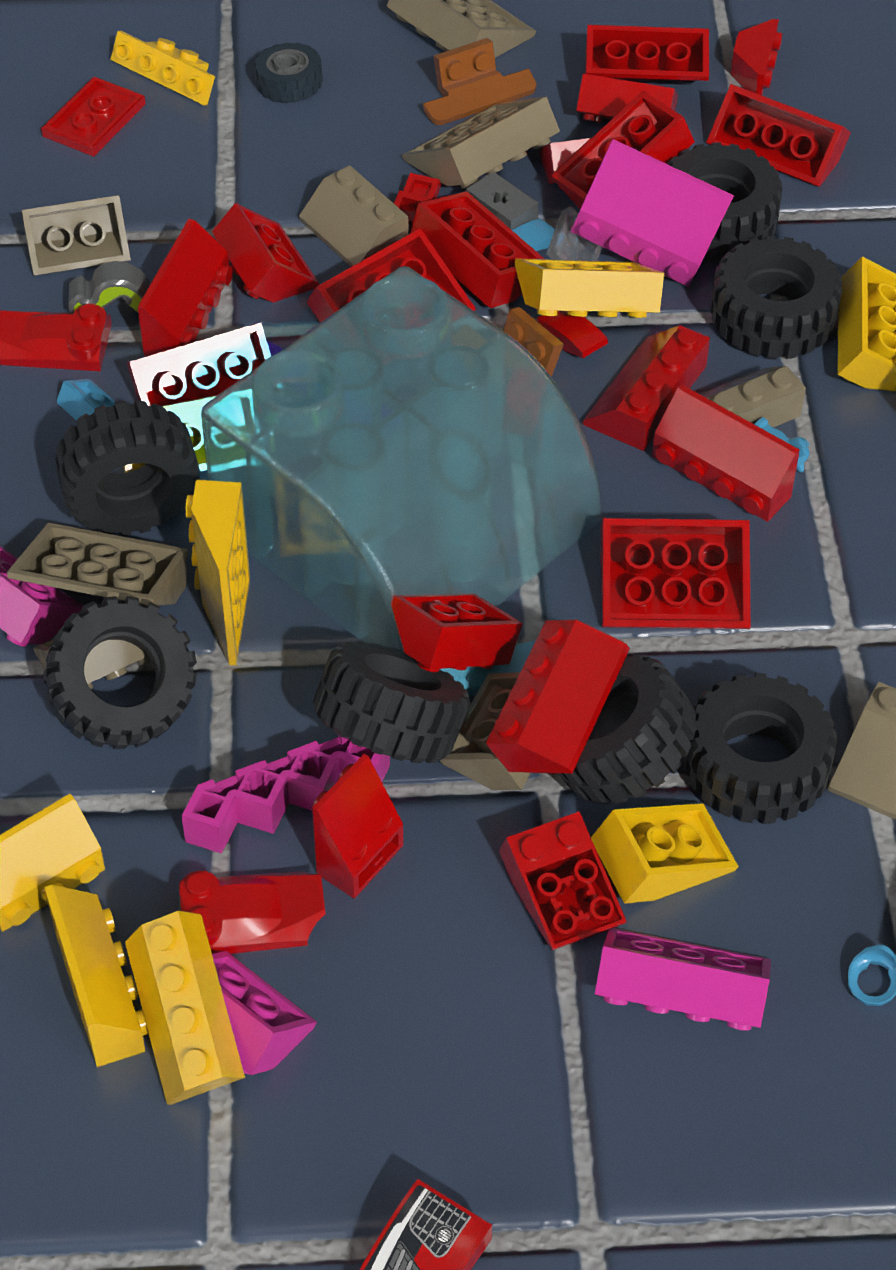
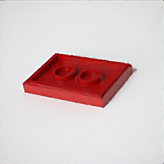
M93 77L41 128L42 136L94 157L146 104L145 96Z

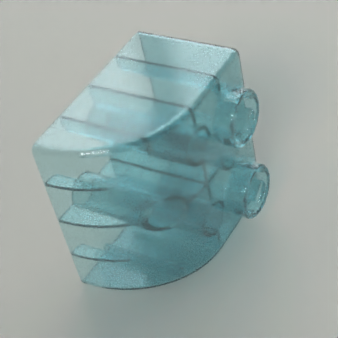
M399 267L382 280L375 282L368 290L280 352L267 358L260 366L211 399L201 409L208 481L242 483L248 554L366 644L377 643L383 647H393L404 652L391 606L394 596L477 594L497 607L594 528L601 520L600 485L591 449L577 416L553 378L537 359L514 338L449 295L435 282L424 278L410 267ZM435 600V601L427 602V603H424V604L442 603V602H440L439 600Z

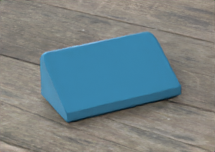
M90 379L64 381L57 398V403L76 421L85 413L88 416L91 415L97 407L105 405V408L115 405V401Z

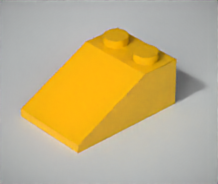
M703 803L612 810L591 837L595 849L624 904L655 901L732 873L739 867Z

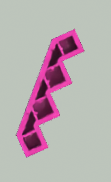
M338 735V738L322 744L314 741L287 751L286 757L268 764L263 760L235 771V776L215 783L211 779L198 784L182 814L185 842L222 854L237 823L274 834L288 804L312 810L317 796L322 791H328L338 781L343 769L349 764H354L363 754L369 756L381 781H383L390 766V756L371 752L372 750L363 746L359 747L351 743V740L346 737L342 738Z

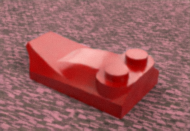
M96 304L80 306L74 313L0 310V365L101 372L112 326L111 315L106 314L104 308Z
M198 870L189 873L182 881H179L181 911L201 914L212 954L224 951L235 954L308 946V938L313 928L326 915L321 874L283 872L216 877L208 871Z

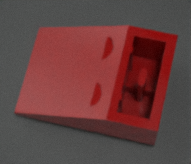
M363 754L354 764L347 765L341 772L338 781L328 791H322L312 806L317 874H321L323 879L353 899L358 896L403 847V822L369 756Z
M580 811L506 837L499 849L501 858L516 892L552 951L627 922Z

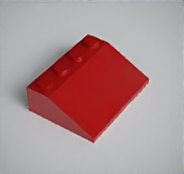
M421 228L320 284L307 300V304L324 329L371 372L476 310Z
M603 518L600 527L602 628H751L750 520Z

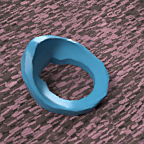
M875 945L867 947L854 957L848 970V987L855 999L866 1006H882L891 1002L896 996V955L888 946ZM870 964L881 965L888 970V977L891 981L890 987L881 996H868L858 986L857 979L861 971L866 970Z

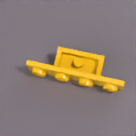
M123 31L117 32L110 60L202 105H208L215 76L207 72L209 63L198 59V53L186 49L180 50L175 47L173 41L158 38V41L144 42Z

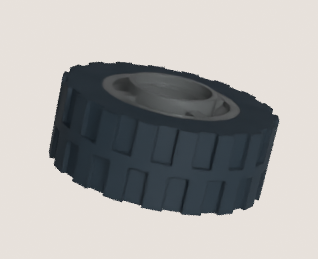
M297 42L275 44L270 48L264 49L262 53L257 55V60L255 59L254 68L258 91L265 98H270L272 101H282V103L298 102L299 100L310 98L322 86L321 57L309 45H302Z

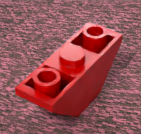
M771 19L738 32L734 46L730 75L744 89L759 95L763 94L764 87L770 88L773 74L771 69H775L783 33L777 32L779 19Z

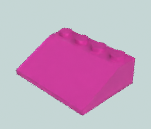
M612 139L570 232L638 264L664 273V276L689 287L734 195Z

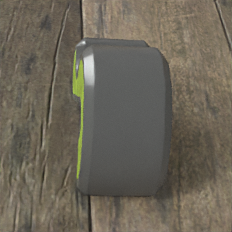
M112 261L104 263L94 271L91 281H86L83 276H78L70 282L68 287V308L70 313H74L76 309L85 304H96L106 308L122 297L130 307L138 312V305L148 290L150 283L147 276L139 268L128 262Z

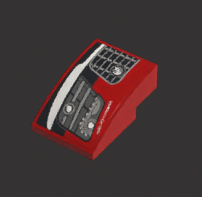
M417 1179L389 1219L360 1270H471L492 1240V1224Z

